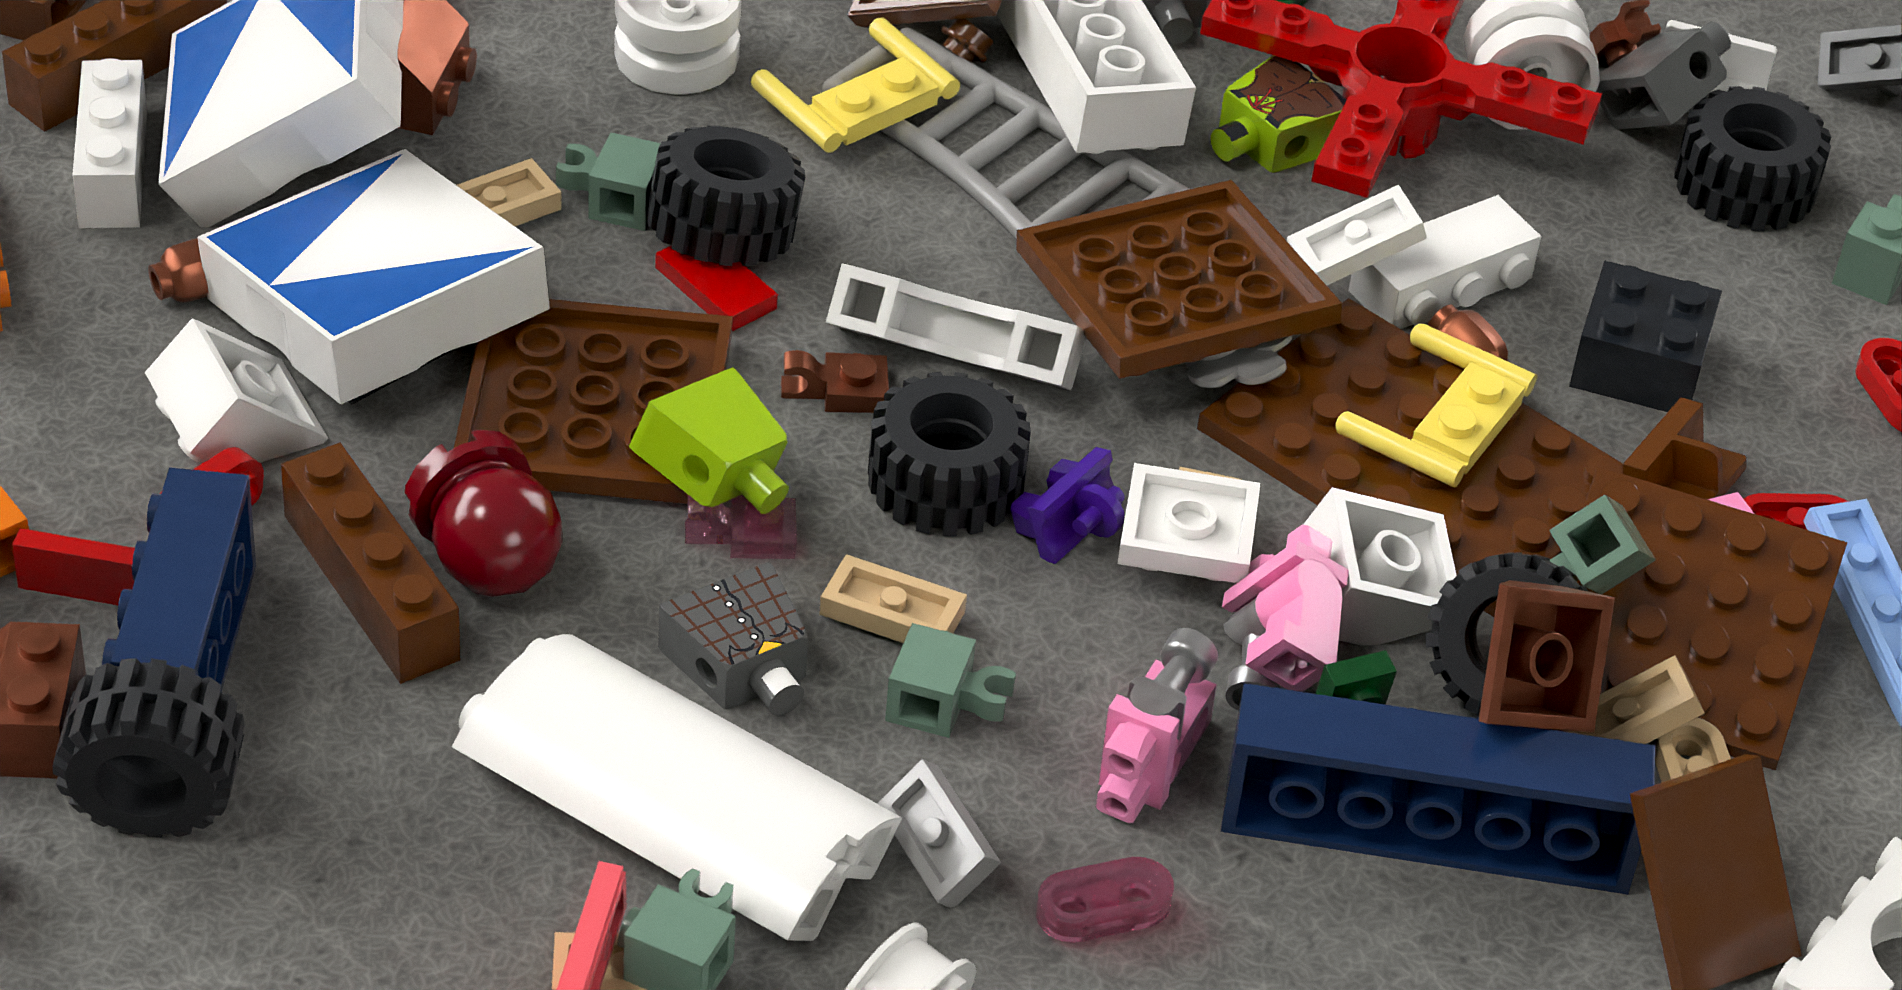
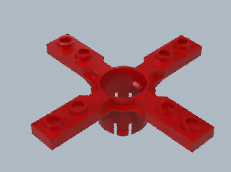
M1211 0L1202 16L1201 35L1308 65L1313 73L1322 81L1344 87L1342 96L1347 101L1314 163L1311 182L1368 198L1388 156H1396L1400 136L1402 138L1399 153L1404 159L1421 156L1425 153L1424 147L1428 148L1437 138L1441 116L1461 121L1471 113H1475L1584 145L1598 113L1602 97L1601 93L1583 89L1577 84L1562 83L1527 73L1518 67H1506L1492 62L1474 65L1456 60L1444 41L1464 0H1398L1396 13L1391 23L1377 24L1361 32L1335 25L1328 15L1307 10L1301 5L1286 4L1276 0Z

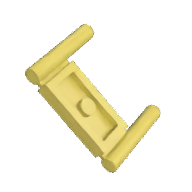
M884 18L875 19L871 23L869 34L895 56L897 60L813 96L812 104L810 105L803 102L768 70H758L751 78L752 87L827 153L835 151L841 142L847 146L937 105L938 97L942 96L944 99H950L960 89L959 80Z
M1420 323L1411 330V344L1462 367L1464 370L1414 430L1413 438L1410 440L1352 412H1344L1337 418L1336 431L1350 440L1455 488L1463 475L1468 473L1521 406L1523 397L1529 396L1536 383L1537 374L1433 327Z

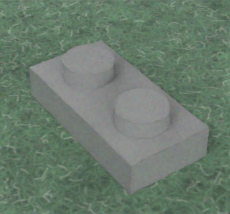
M921 759L877 803L902 817L894 835L937 903L949 908L958 906L1001 863L938 765Z

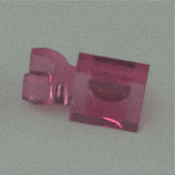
M743 495L731 499L730 508L725 507L722 503L714 507L703 506L688 496L685 543L730 544V558L795 559L797 546L796 498H784L775 509L769 513L761 514Z

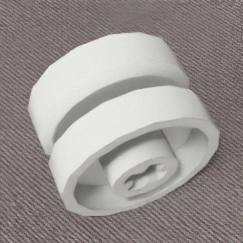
M615 0V16L618 24L615 29L614 54L619 70L631 82L653 92L682 95L701 93L719 86L735 72L740 49L738 24L741 18V0Z
M1486 0L1470 17L1463 36L1468 63L1482 65L1492 62L1506 67H1518L1527 73L1562 83H1574L1583 89L1596 92L1600 82L1598 60L1593 43L1590 41L1584 12L1575 0ZM1489 118L1491 121L1507 129H1526Z

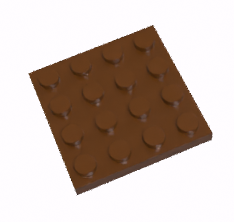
M1232 180L1017 230L1016 251L1073 322L1084 329L1083 334L1119 379L1144 375L1149 371L1185 362L1200 361L1205 357L1240 348H1252L1260 343L1296 334H1308L1316 329L1341 323L1342 302Z
M549 299V310L477 342L454 448L463 443L476 440L471 431H500L516 442L526 456L532 470V477L549 491L701 505L638 456L629 445L649 401L727 370L733 316Z
M1597 466L1583 508L1603 495L1623 505L1656 559L1648 566L1602 594L1615 597L1600 694L1675 655L1705 714L1697 718L1708 721L1721 732L1729 755L1734 758L1745 754L1760 756L1762 767L1776 771L1847 542ZM1587 588V590H1588L1589 592L1596 593V592H1594V591H1592V590H1590V589Z

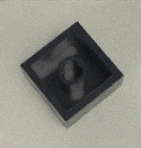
M1604 260L1582 331L1569 387L1668 412L1680 397L1693 400L1722 290L1703 286L1694 281H1683L1644 271L1635 266L1621 265Z

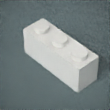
M104 59L101 61H82L73 164V184L78 228L140 227L147 124L142 60Z
M1497 195L1423 223L1427 239L1351 274L1349 292L1366 309L1400 329L1410 325L1425 324L1446 305L1452 304L1456 308L1459 306L1469 307L1477 303L1482 297L1505 288L1515 289L1522 286L1528 279L1532 278L1541 235Z

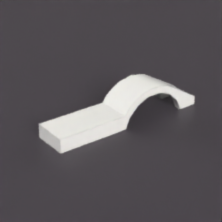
M1396 185L1288 236L1287 242L1326 285H1329L1427 239V235L1419 215L1400 186Z

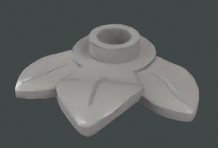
M1292 336L1260 343L1252 348H1240L1212 355L1196 362H1185L1188 368V378L1193 384L1207 388L1222 387L1232 379L1246 385L1269 382L1280 377L1286 371V361L1276 351L1287 345L1291 341Z

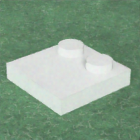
M1134 463L1117 564L1140 567L1150 571H1164L1202 577L1212 581L1238 583L1249 572L1261 483Z

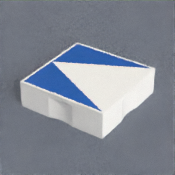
M232 0L172 33L158 185L201 228H206L266 198L298 176L320 166L330 164L400 127L402 71L399 67L397 52L400 35L403 30L404 0Z
M406 149L197 237L202 268L209 291L207 299L251 334L270 342L280 349L295 369L339 404L348 402L407 375L443 353L479 342L550 309L543 246Z

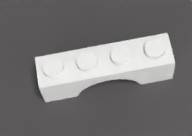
M842 263L826 323L844 330L1071 390L1086 340L1083 334L1084 329L1077 325L1020 310L974 301Z
M1894 837L1887 845L1875 867L1877 874L1872 880L1861 876L1855 882L1843 902L1841 908L1843 914L1837 920L1827 916L1819 924L1807 946L1808 955L1802 961L1796 957H1792L1787 961L1778 974L1772 990L1893 989L1894 983L1878 964L1872 947L1883 941L1902 937L1901 839Z

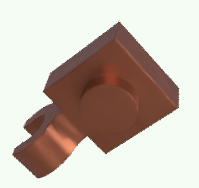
M1633 0L1623 3L1619 14L1614 20L1599 23L1593 29L1589 36L1598 62L1607 61L1610 67L1643 45L1645 41H1649L1654 36L1660 34L1661 27L1659 23L1652 25L1647 12H1644L1650 5L1649 0Z
M792 350L784 352V375L787 376H781V398L824 399L825 412L874 413L877 402L884 401V394L889 390L887 356L826 352L825 362L821 364L812 354L805 351Z

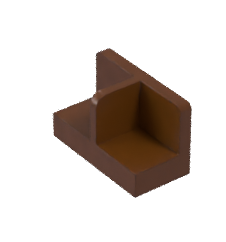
M1680 397L1623 463V474L1700 498L1711 499L1724 496L1746 470L1747 458L1743 454L1705 443L1703 403Z

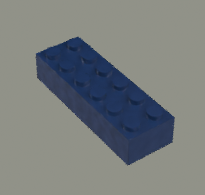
M1244 683L1228 769L1220 832L1628 895L1641 853L1630 793L1654 785L1655 746L1552 729L1486 724L1479 722V718Z

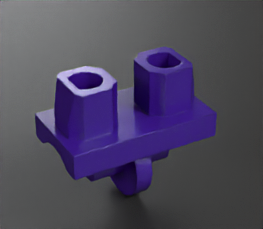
M1095 447L1079 462L1062 458L1049 470L1046 480L1048 490L1040 496L1024 492L1011 504V513L1016 533L1036 539L1039 556L1042 559L1056 564L1089 533L1098 537L1108 538L1122 528L1125 513L1121 504L1125 496L1120 488L1114 486L1110 477V465L1113 461L1111 450Z

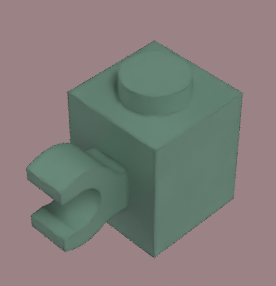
M611 132L598 158L595 152L585 145L567 144L566 164L558 163L556 165V185L566 190L588 191V219L645 231L648 226L647 209L656 156L661 143Z
M1897 194L1892 196L1887 207H1881L1868 201L1865 203L1846 234L1832 281L1834 285L1885 305L1888 304L1902 281V196Z
M1606 495L1598 498L1549 530L1562 553L1550 559V562L1557 566H1565L1574 573L1573 578L1576 582L1580 580L1583 586L1601 595L1656 560L1623 505Z
M912 623L889 676L885 721L947 738L951 735L961 709L975 713L980 718L988 721H1003L1007 699L1004 696L1012 697L1016 673L1002 666H988L973 672L976 639Z
M694 868L682 876L679 882V892L658 884L642 909L636 906L633 907L622 923L618 935V946L624 949L623 980L646 990H715L734 962L736 916L731 914L733 908V884L725 882L719 893L713 897L698 896L697 894L700 890V871Z

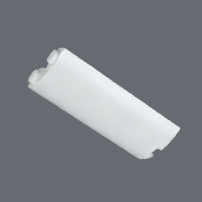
M572 634L556 635L545 640L537 638L532 641L524 653L498 676L484 695L476 694L466 703L459 718V728L461 730L452 745L454 749L681 879L692 868L700 871V890L711 897L719 893L725 882L733 884L732 909L786 940L813 941L818 936L845 879H871L875 875L902 819L897 814Z

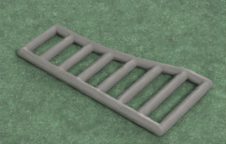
M906 27L899 30L959 80L960 83L972 90L920 127H916L904 119L880 131L952 179L987 209L1015 239L1017 238V230L1081 215L1126 180L1151 193L1143 200L1190 189L1124 150H1110L1100 154L1082 152L1084 155L1105 166V168L1031 222L1014 203L1082 153L1075 152L1051 108L966 59L958 57L950 50L914 29ZM878 44L828 78L822 85V92L897 60V58L882 45ZM993 102L1015 114L1013 118L960 156L938 142ZM1037 128L1060 140V142L998 187H995L978 172Z

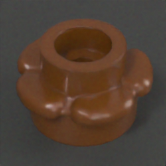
M965 18L955 19L949 28L944 25L942 26V33L948 37L942 45L943 47L971 63L975 58L983 63L987 61L985 54L994 42L983 31Z

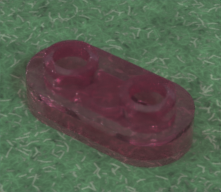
M1127 857L1060 871L1050 875L1041 884L1038 893L1036 918L1040 927L1049 936L1071 943L1149 928L1162 922L1170 912L1174 891L1173 878L1162 864L1145 857ZM1139 897L1143 900L1131 902L1127 898ZM1064 911H1074L1078 914L1067 913Z

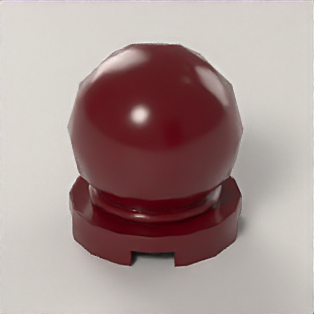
M471 431L476 440L463 443L448 452L443 444H440L416 465L405 485L404 493L410 500L408 514L410 520L422 537L434 543L445 572L472 592L491 597L526 592L552 571L563 542L561 517L551 492L532 477V470L526 456L516 442L500 431Z

